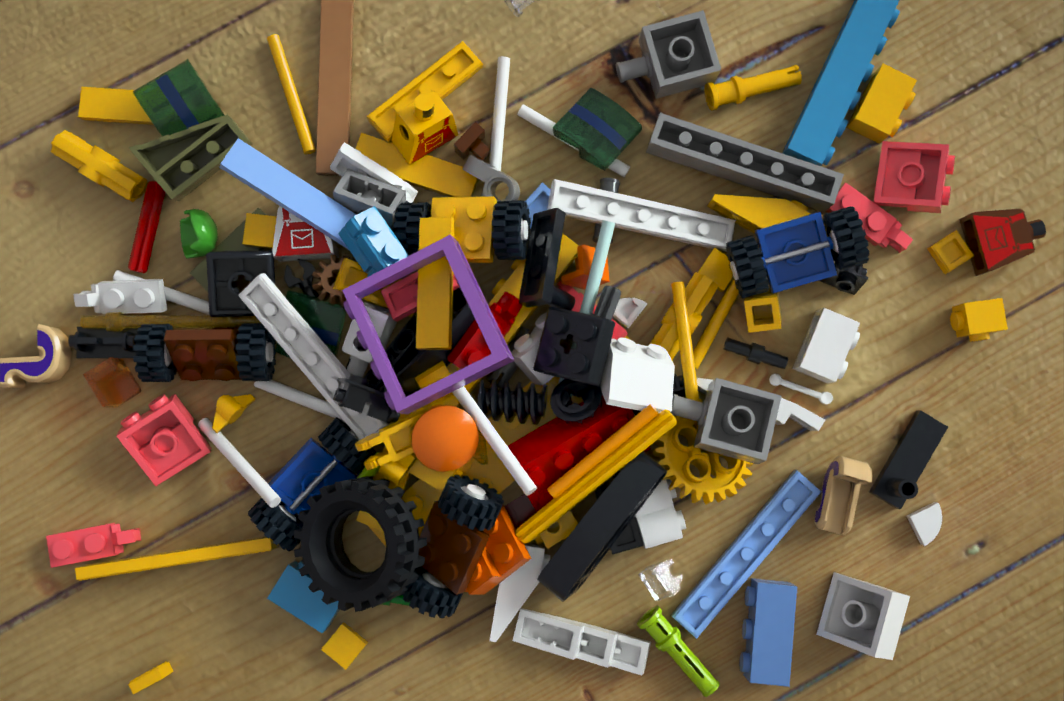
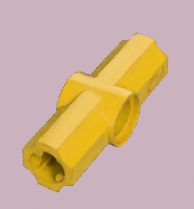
M66 130L57 134L51 142V153L79 169V173L102 187L107 186L113 192L131 202L141 198L145 192L147 179L120 163V160L96 145L93 147Z
M697 272L693 274L685 287L691 335L703 317L701 315L703 310L709 304L718 288V285L712 279ZM674 302L664 315L660 329L650 342V344H656L665 348L671 360L674 359L680 349Z

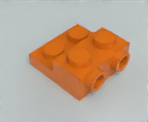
M504 505L493 528L491 527L490 530L484 528V532L490 537L465 592H468L469 595H485L532 559L525 545L516 536V528Z

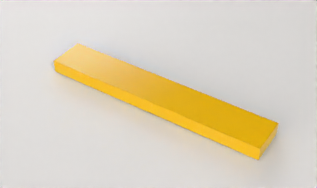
M265 536L88 564L75 568L76 580L82 581L271 551L278 548L279 544H274L271 538L268 539Z

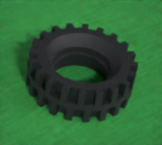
M366 476L324 486L319 489L321 494L310 496L306 501L311 509L299 513L298 519L304 523L302 528L294 530V538L301 539V548L295 549L294 554L295 557H302L305 565L299 569L301 576L309 574L313 582L308 588L313 593L319 590L324 592L322 598L324 603L328 605L339 601L338 610L346 611L354 607L355 612L363 611L402 595L407 591L405 586L415 582L419 577L414 572L415 568L424 565L425 557L418 555L419 548L427 546V538H420L418 532L419 527L425 526L423 518L415 520L412 511L417 507L414 501L404 502L401 499L405 493L402 488H388L389 480L379 479L374 481L373 476ZM355 511L369 513L378 521L384 531L386 540L385 559L381 566L372 572L359 570L350 562L344 551L342 541L343 526L348 516Z

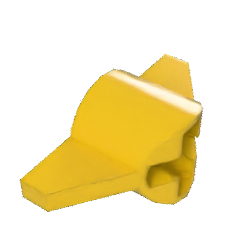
M251 394L234 397L223 395L219 397L212 430L218 433L226 425L234 423L243 414L244 410L255 401V398Z
M414 453L394 463L390 461L380 466L379 471L383 475V479L390 481L388 488L393 489L397 487L415 460L416 455Z

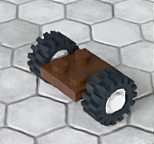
M262 323L241 324L239 334H237L238 344L232 329L174 330V327L170 324L140 325L141 328L137 329L138 335H135L134 338L136 345H133V351H136V356H133V360L137 363L135 371L138 372V378L142 382H171L177 372L181 380L270 381L275 372L276 340Z
M459 475L451 476L445 484L439 501H434L425 526L419 536L420 538H427V546L419 548L418 554L425 557L424 565L415 568L414 572L419 577L415 582L406 585L407 591L402 594L403 600L410 602L409 606L412 609L419 608V613L424 615V612H428L429 617L435 618L436 614L439 618H445V616L451 617L455 613L490 537L484 532V528L486 530H490L491 527L493 528L504 503L501 494H496L497 490L494 488H488L489 485L487 483L481 484L478 479L473 478V480H470L468 476L464 475L462 478Z

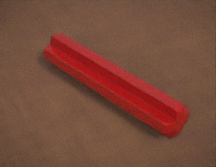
M149 181L147 183L129 259L128 269L137 273H146L148 270L166 193L156 181Z

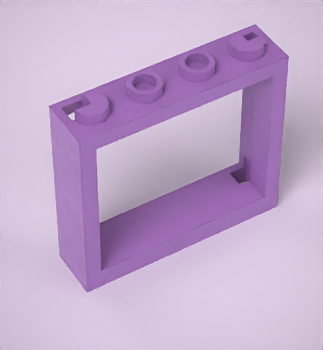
M451 234L342 290L346 301L343 302L344 308L352 320H356L360 329L357 331V337L363 348L369 349L373 361L370 362L371 368L375 376L379 380H383L387 389L384 392L386 402L392 410L396 409L397 413L407 415L515 361L459 242ZM446 256L491 354L406 397L362 298Z

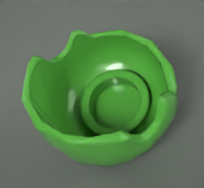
M200 209L186 210L184 214H189L190 216L180 221L184 256L186 259L206 256L216 246L218 240L217 226L209 213Z

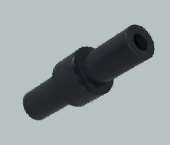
M727 337L723 347L724 350L745 356L747 361L756 364L763 362L785 369L788 363V357L767 351L765 346L753 342L749 345Z

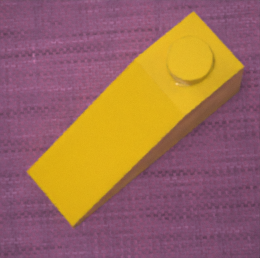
M715 194L707 207L722 216L736 220V224L755 234L754 230L811 214L808 212V208L801 202L791 200L790 202L787 199Z

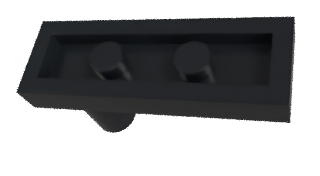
M559 208L538 212L533 215L519 296V304L527 308L547 304L551 307L571 311L575 305L574 296L554 286L566 215Z
M921 410L916 411L869 492L896 509H901L907 499H912L917 495L918 486L916 482L948 426Z

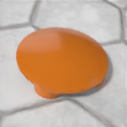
M434 405L416 422L412 432L411 446L418 460L426 467L440 472L453 471L464 466L475 454L479 441L477 425L473 418L461 408L450 405Z

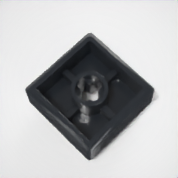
M223 251L207 253L210 317L255 316L238 296L241 293L240 288L234 286L233 281L238 280L239 275H244L245 280L252 282L259 274L265 273L275 285V266L272 251Z
M549 307L533 367L534 371L599 386L615 322L600 316ZM576 342V349H571L572 343Z

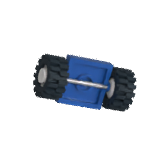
M850 206L826 213L823 219L821 212H816L754 230L757 241L751 235L727 242L726 251L730 262L729 266L741 298L767 292L769 286L771 293H776L836 276L835 265L839 270H844L867 263L869 261V250L867 248L869 245L865 239L866 232L862 228L863 223L859 219L858 212L855 211L854 207Z
M337 417L318 436L319 441L322 442L324 447L311 437L268 483L281 498L279 505L271 508L261 497L248 511L250 520L257 525L256 527L259 531H263L268 539L271 538L274 544H279L284 550L292 551L301 542V539L294 538V530L303 527L304 522L298 519V514L301 511L311 509L306 502L310 496L321 494L319 489L324 486L357 478L365 468L364 461L377 453L372 447L358 452L355 443L360 439L346 423Z

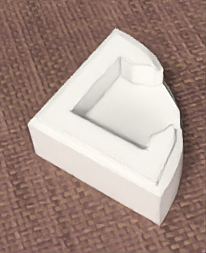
M621 298L617 304L613 319L628 330L647 303L638 298Z
M933 502L906 516L919 543L923 546L932 542L940 531L942 511L937 502Z

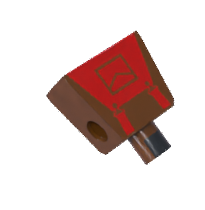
M1022 209L974 212L959 219L966 244L974 254L971 262L975 276L993 271L1034 253L1035 246L1033 240L1043 238L1046 235L1043 221L1038 219L1027 222L1025 212Z

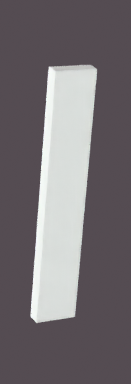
M556 179L552 181L547 210L559 208L566 213L565 217L601 225L602 221L605 220L615 223V228L711 249L716 248L727 252L726 243L733 239L736 221Z
M265 273L259 274L238 295L359 439H363L373 433H378L379 429L386 427L388 424L384 421L367 416L371 403L366 402L362 413L346 407H341L337 401L333 400L337 388L343 389L345 385L337 381L338 378L349 379L350 373Z

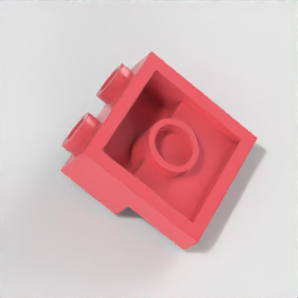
M882 141L874 203L878 206L907 208L908 211L941 213L942 205L948 206L951 186H945L946 174L953 175L955 155H949V144Z
M165 394L157 397L149 403L150 410L141 416L137 411L127 416L120 422L123 427L120 428L116 435L155 486H158L210 453L212 449L194 425V418L176 394L169 398Z

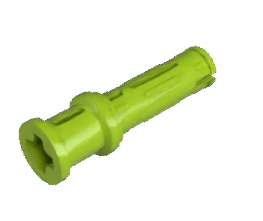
M659 606L648 610L639 619L638 627L645 629L656 641L655 646L658 650L666 651L682 671L702 692L703 696L707 697L713 694L719 687L720 682L712 676L698 657L681 640L680 630L677 626H671L661 614L662 609Z

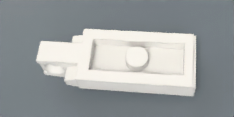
M345 142L330 165V169L340 176H343L346 170L350 169L405 190L406 203H412L418 193L409 183L404 182L387 168L379 165Z
M163 279L102 281L92 284V291H81L79 294H73L75 307L94 306L95 313L128 314L162 313L167 311Z

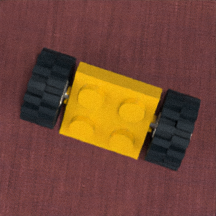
M494 196L432 198V206L428 202L400 203L401 205L397 207L398 212H395L397 221L394 222L393 228H396V233L394 234L408 255L419 251L420 218L453 217L455 220L454 238L459 242L468 263H493L494 248L495 256H497L498 260L526 259L531 232V218H529L530 212L527 209V202L524 200L497 201Z

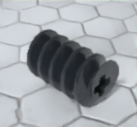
M482 379L478 394V406L487 418L491 412L494 421H499L504 413L506 422L511 423L517 414L519 423L525 424L530 415L532 424L538 425L541 418L545 417L548 386L544 384L541 392L537 393L535 384L531 383L528 391L524 392L522 382H518L515 390L511 391L509 381H505L502 389H498L496 380L492 379L489 388H485Z

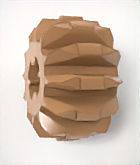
M346 254L342 256L340 262L336 255H330L331 264L328 265L321 260L319 265L324 269L323 272H313V276L321 280L312 285L315 291H322L319 294V300L324 302L329 299V306L336 308L339 301L344 307L343 302L346 301L343 292L333 289V283L336 281L343 259H350Z

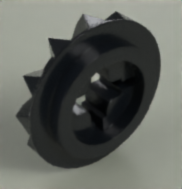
M564 379L554 388L550 398V405L558 419L564 420L567 424L574 421L582 424L583 419L589 416L594 417L597 408L602 407L601 399L603 393L600 385L593 386ZM570 394L578 398L582 397L584 404L582 406L577 403L573 404Z

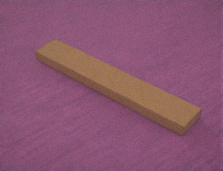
M321 0L316 146L317 175L340 176L330 169V165L343 143L345 142L350 145L354 0Z

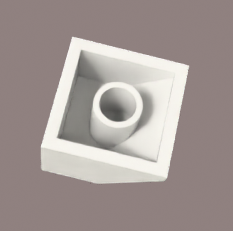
M627 338L611 339L600 383L606 404L642 411L651 404L658 413L665 409L671 412L675 365L667 350L656 344H649L648 346L636 344Z
M834 572L816 635L875 658L893 660L910 596Z

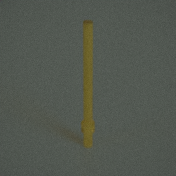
M107 312L105 316H81L80 318L81 328H106L107 331L141 328L140 325L170 324L173 328H239L243 323H261L256 316L123 315L122 312Z

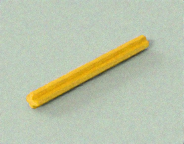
M667 409L661 411L659 415L556 499L551 500L515 530L519 540L523 544L530 543L677 424L674 415Z

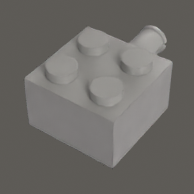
M704 10L642 27L639 37L642 57L616 63V71L620 83L647 75L650 78L655 99L702 87L708 82L715 83L721 72Z
M715 378L708 385L703 402L674 394L671 413L697 421L699 426L693 447L753 464H760L767 461L782 396Z

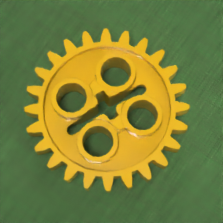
M674 415L677 424L654 442L659 447L654 449L651 455L660 457L658 463L668 470L662 480L670 478L672 481L668 488L670 491L676 487L681 488L679 495L681 499L690 493L692 503L700 501L701 497L705 505L713 502L714 498L720 503L726 499V496L730 498L737 494L736 489L745 487L746 483L743 479H747L753 474L746 468L752 466L753 463L710 451L701 453L700 450L703 449L693 447L699 426L697 421ZM678 434L686 437L688 447L680 443ZM719 456L726 459L728 469L721 466ZM690 464L698 468L699 478L690 472Z

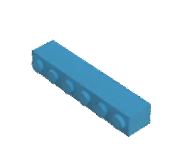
M854 0L782 154L818 166L829 163L835 151V148L831 147L835 137H841L848 124V120L844 119L848 109L853 110L859 101L861 92L857 90L861 81L865 83L873 71L874 65L870 64L874 54L877 56L880 54L887 41V38L883 35L886 28H891L898 18L900 10L896 9L900 0Z

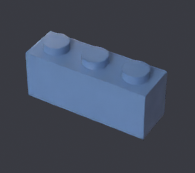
M751 578V586L746 587L745 605L749 606L748 619H744L742 625V637L746 639V650L740 654L739 667L740 672H744L743 676L750 683L790 687L797 586L790 582Z

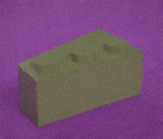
M227 114L188 127L186 130L171 135L168 134L141 145L129 147V149L172 200L180 201L221 169L219 168L221 162L238 138L250 146L253 143Z

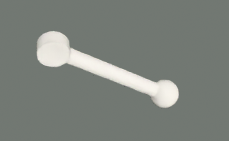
M772 374L769 378L773 386L782 385L818 398L822 404H830L833 400V395L830 392L820 393L784 380L779 374Z

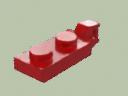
M506 291L497 303L494 302L490 306V310L503 337L512 327L511 325L514 324L515 317L523 306L519 304L518 298ZM476 320L471 324L447 359L460 370L491 354Z

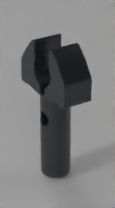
M297 259L304 269V280L296 278L289 265L286 266L284 280L290 289L300 288L315 315L321 316L326 313L327 309L324 303L319 300L317 291L312 287L313 272L317 270L311 263Z

